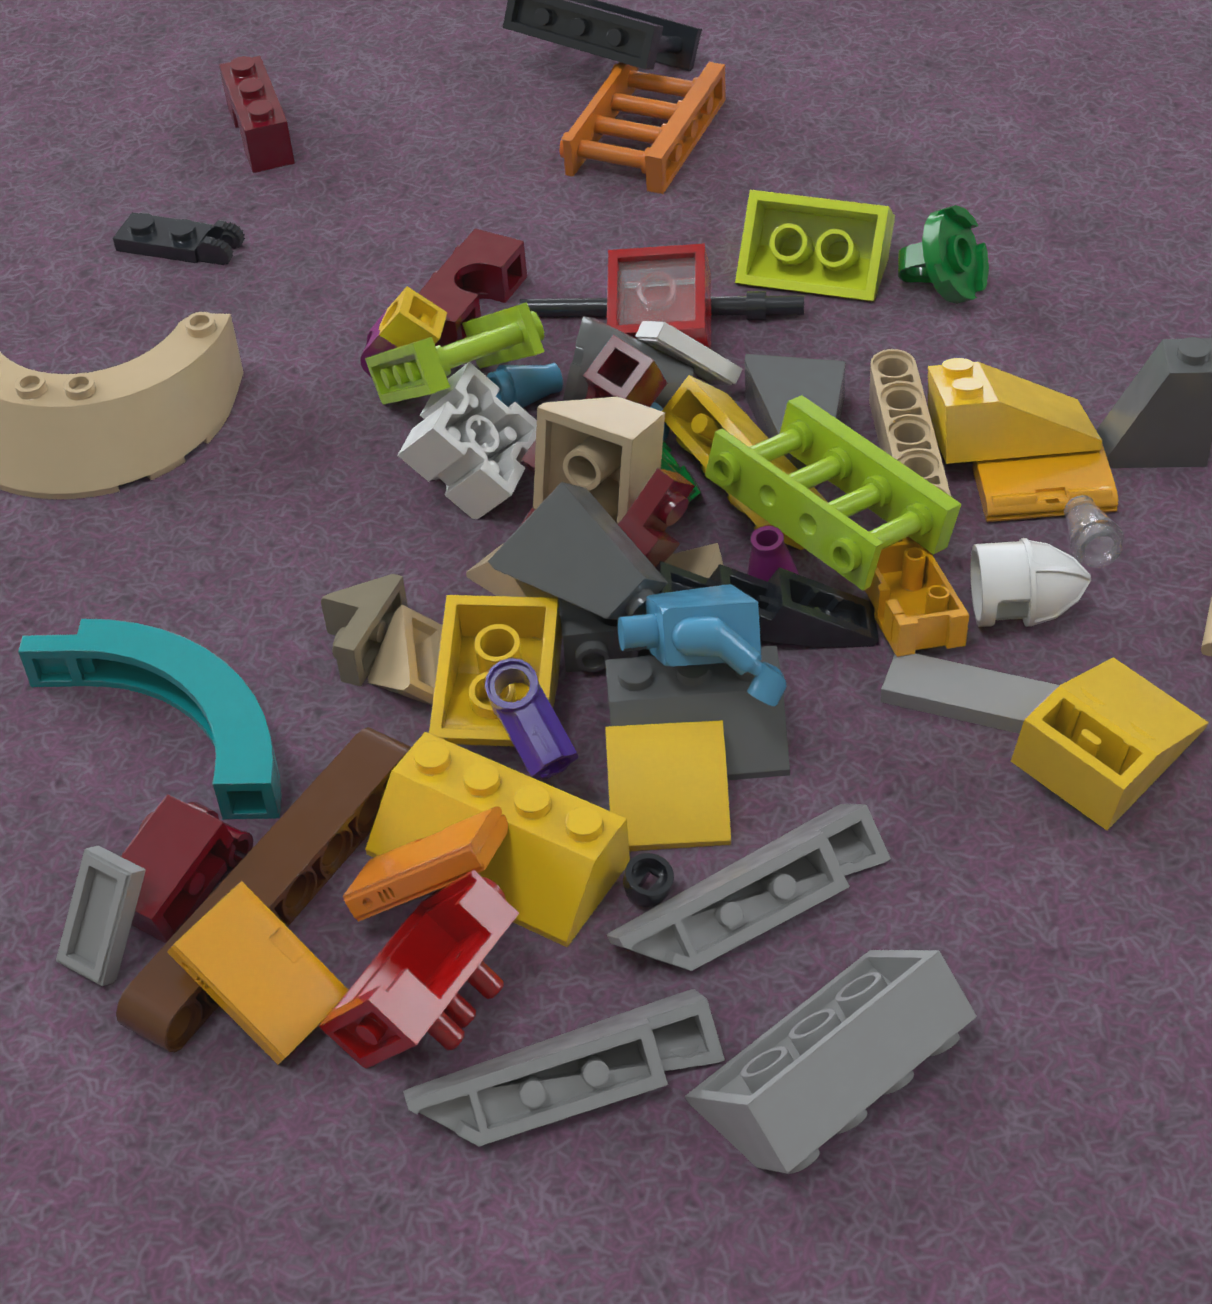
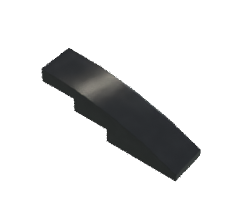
M662 561L655 567L668 582L658 594L732 584L758 601L760 641L814 647H874L879 641L876 619L874 618V606L871 601L778 567L768 582L721 564L718 565L710 578Z

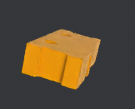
M909 537L903 539L902 542H897L881 550L871 586L865 592L875 608L874 618L896 657L915 654L916 650L946 646L947 649L966 646L969 613L931 552Z

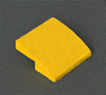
M723 720L605 727L609 806L611 812L627 818L629 851L731 845Z

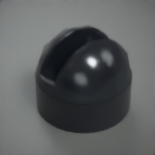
M653 853L638 854L626 866L623 877L625 894L641 907H654L664 901L669 895L674 881V872L670 863L663 857ZM650 873L658 878L650 890L641 888Z

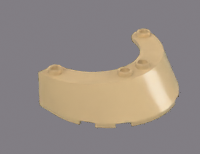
M193 313L180 321L176 328L162 342L143 355L115 367L88 373L52 374L39 372L12 362L0 352V490L21 496L43 499L96 497L119 492V485L133 482L146 476L150 480L156 479L185 463V455L202 442L208 444L222 428L231 412L244 372L231 314Z

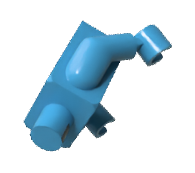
M732 584L646 596L647 614L618 618V637L622 651L649 649L650 653L664 666L671 667L727 663L739 675H743L745 672L755 675L747 692L770 706H776L779 703L787 687L786 680L780 669L760 661L761 643L758 601Z

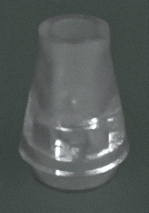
M1080 495L1069 500L1064 508V514L1068 522L1070 549L1073 557L1092 568H1101L1113 563L1122 551L1124 536L1121 528L1096 506L1091 497Z

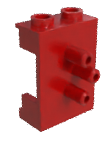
M475 870L470 871L423 899L319 1027L360 1066L366 1069L416 1046L427 1032L446 1050L455 1049L465 1037V1031L462 1028L468 1026L476 1016V1009L458 991L466 981L486 999L494 998L504 986V980L483 959L519 915V912L506 901L504 892L496 883L488 878L481 877Z

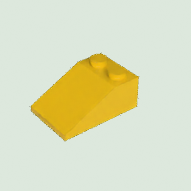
M964 358L948 359L942 365L928 366V410L937 444L946 464L1102 450V439L1078 399L986 364L972 362Z
M446 595L429 728L430 734L457 745L514 746L500 719L495 715L485 689L486 676L491 667L499 661L508 658L521 659L531 665L536 672L541 688L553 708L558 685L562 645L558 598ZM523 683L510 684L503 689L500 699L506 702L519 701L526 696L529 686Z

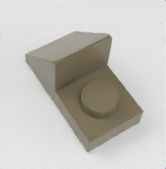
M390 574L322 597L321 606L328 634L335 635L332 652L337 660L341 682L361 687L369 675L395 611L401 605L408 607L403 576Z

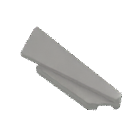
M840 804L609 932L607 937L613 945L692 971L849 888L845 875L885 863L891 858L867 804Z
M691 989L404 1090L403 1093L408 1110L415 1114L421 1113L455 1131L458 1136L469 1142L482 1146L667 1086L668 1083L664 1071L715 1064L725 1061L708 1000L695 989Z

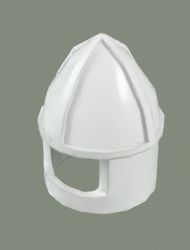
M1021 538L1017 542L974 544L972 547L970 563L971 595L978 627L993 626L995 620L1023 619L1026 627H1032L1056 619L1080 600L1091 582V575L1074 557L1048 543Z

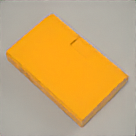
M1103 444L1102 450L973 461V473L986 522L1117 512L1118 493Z
M242 881L167 951L277 1065L327 1017L349 990Z

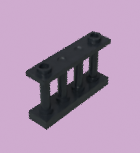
M508 0L502 27L645 70H654L655 62H660L691 71L694 67L702 29L600 0Z

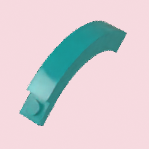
M81 619L76 635L22 636L18 653L31 687L95 686L126 689L151 696L175 707L192 719L214 745L216 761L213 788L222 820L280 819L282 798L280 773L265 715L255 695L244 680L225 661L211 651L185 637L160 628L110 619Z

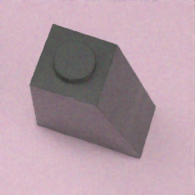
M1188 337L1185 339H1163L1097 428L1110 468L1207 467L1212 443V338Z
M746 354L745 398L763 433L768 438L778 435L781 430L787 402L801 395L841 421L845 399L846 361ZM790 453L785 455L798 470L807 466Z
M561 482L488 560L490 565L497 571L604 618L618 620L619 617L647 614L646 596L658 594L668 584L666 579L587 488Z

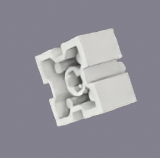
M468 362L448 378L449 388L433 393L420 414L424 420L411 430L397 456L428 482L441 479L447 484L445 496L472 519H479L513 494L525 470V467L520 464L522 462L521 459L536 440L537 420L516 402L507 407L496 397L500 388L472 363Z

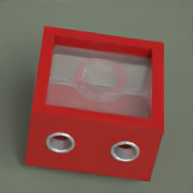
M705 243L608 250L607 325L638 339L635 336L642 321L666 322L711 349V272Z

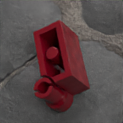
M167 794L156 810L145 817L140 825L138 834L120 856L146 869L131 925L167 943L206 900L227 871L226 864L231 868H235L243 859L235 855L234 851L236 850L245 856L250 852L253 847V836L246 831H241L221 821L218 813L198 802L187 804Z

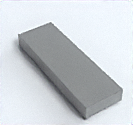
M894 654L881 689V702L1020 734L1024 719L1059 685L920 654L898 657Z

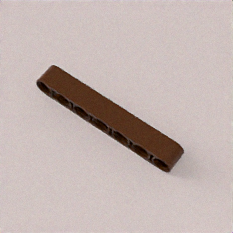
M369 727L358 732L129 983L121 995L116 1010L117 1021L120 1025L169 1052L181 1050L219 1005L167 951L241 881L288 927L370 834L391 771L411 749V746Z

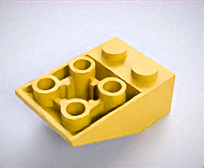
M1113 657L1059 685L1024 719L1011 762L1108 831L1207 728L1209 722Z

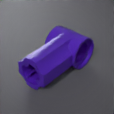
M515 658L501 660L492 666L485 681L487 696L495 715L504 726L530 777L537 780L549 779L566 770L573 761L578 759V753L541 688L535 670L529 663ZM523 683L529 686L528 693L519 701L506 702L500 699L503 689L510 684Z

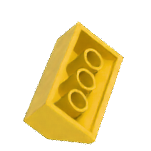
M424 732L391 771L365 848L366 855L374 858L414 840L433 835L450 825L498 806L502 809V814L507 818L508 832L486 869L478 874L496 883L504 892L506 901L519 912L513 923L568 947L630 861L627 818L428 732Z

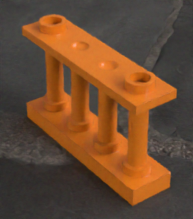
M621 62L615 63L611 74L569 132H565L561 138L559 152L561 158H564L565 175L574 177L586 158L641 169L642 173L646 174L647 191L664 194L726 100L725 64L708 62L699 77H695L693 81L640 72L638 67ZM635 89L680 96L684 97V99L679 100L676 104L632 96ZM621 111L669 121L667 124L664 123L661 127L615 118ZM603 135L651 143L652 146L642 151L599 143V140Z

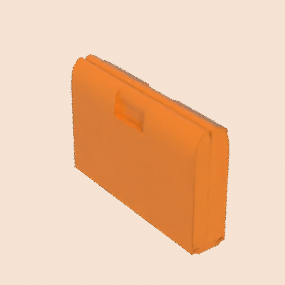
M498 806L450 825L433 835L414 840L371 858L343 895L345 904L353 917L359 922L445 887L472 870H475L477 873L484 871L508 832V821L506 816L502 814V809Z

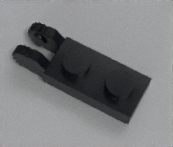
M132 212L113 237L115 250L118 252L190 263L205 262L228 265L234 256L232 254L234 251L231 248H239L245 240V234H243L240 226L222 220H217L214 224L194 222L189 219H174L154 216L149 213Z

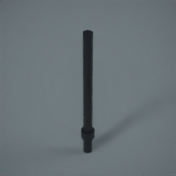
M747 291L746 296H711V316L746 315L747 320H766V315H804V295L766 296V291ZM607 298L520 299L519 303L527 302L530 312L534 311L539 318L607 317Z

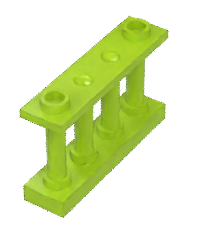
M525 302L462 323L467 338L442 347L440 345L435 346L433 338L429 337L365 358L381 403L384 405L430 395L449 388L450 385L446 376L451 374V369L476 360L477 366L481 369L545 352L541 343L544 340V329L540 318L534 311L530 312L529 306Z
M803 395L787 402L780 433L753 446L748 447L723 428L715 431L705 476L774 527L779 528L785 535L862 591L871 586L881 550L907 537L932 554L946 549L961 507V503ZM790 453L807 466L786 474L770 461ZM828 480L847 494L827 503L809 489ZM868 508L887 521V523L868 532L848 517Z

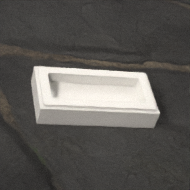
M642 321L635 336L638 340L694 367V374L711 384H736L743 370L666 322Z

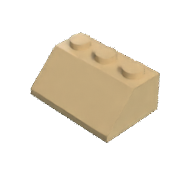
M620 397L545 402L537 407L533 508L537 509L561 482L587 488L618 524L656 469L661 468L665 412Z

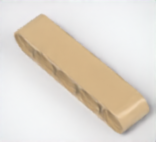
M899 349L880 351L871 359L869 404L880 449L951 496L916 361L912 355Z

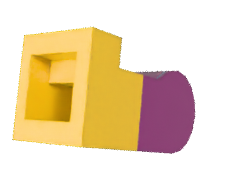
M407 286L370 329L367 335L366 347L360 357V365L363 370L371 376L365 358L429 337H432L434 344H436L441 337L447 312Z

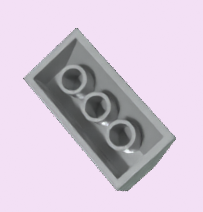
M869 950L684 1097L702 1117L755 1167L787 1174L795 1173L811 1165L820 1154L818 1148L836 1133L851 1130L859 1125L868 1114L866 1108L883 1094L893 1093L907 1085L914 1077L912 1070L926 1058L941 1054L954 1046L960 1038L958 1032L975 1019L977 1015L939 950Z

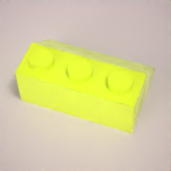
M750 190L735 283L874 302L889 257L895 215L889 206Z

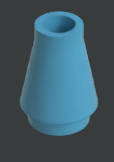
M555 363L547 365H499L496 371L490 372L487 375L500 388L496 397L507 407L516 402L524 408L550 394L561 392L563 388L562 373Z

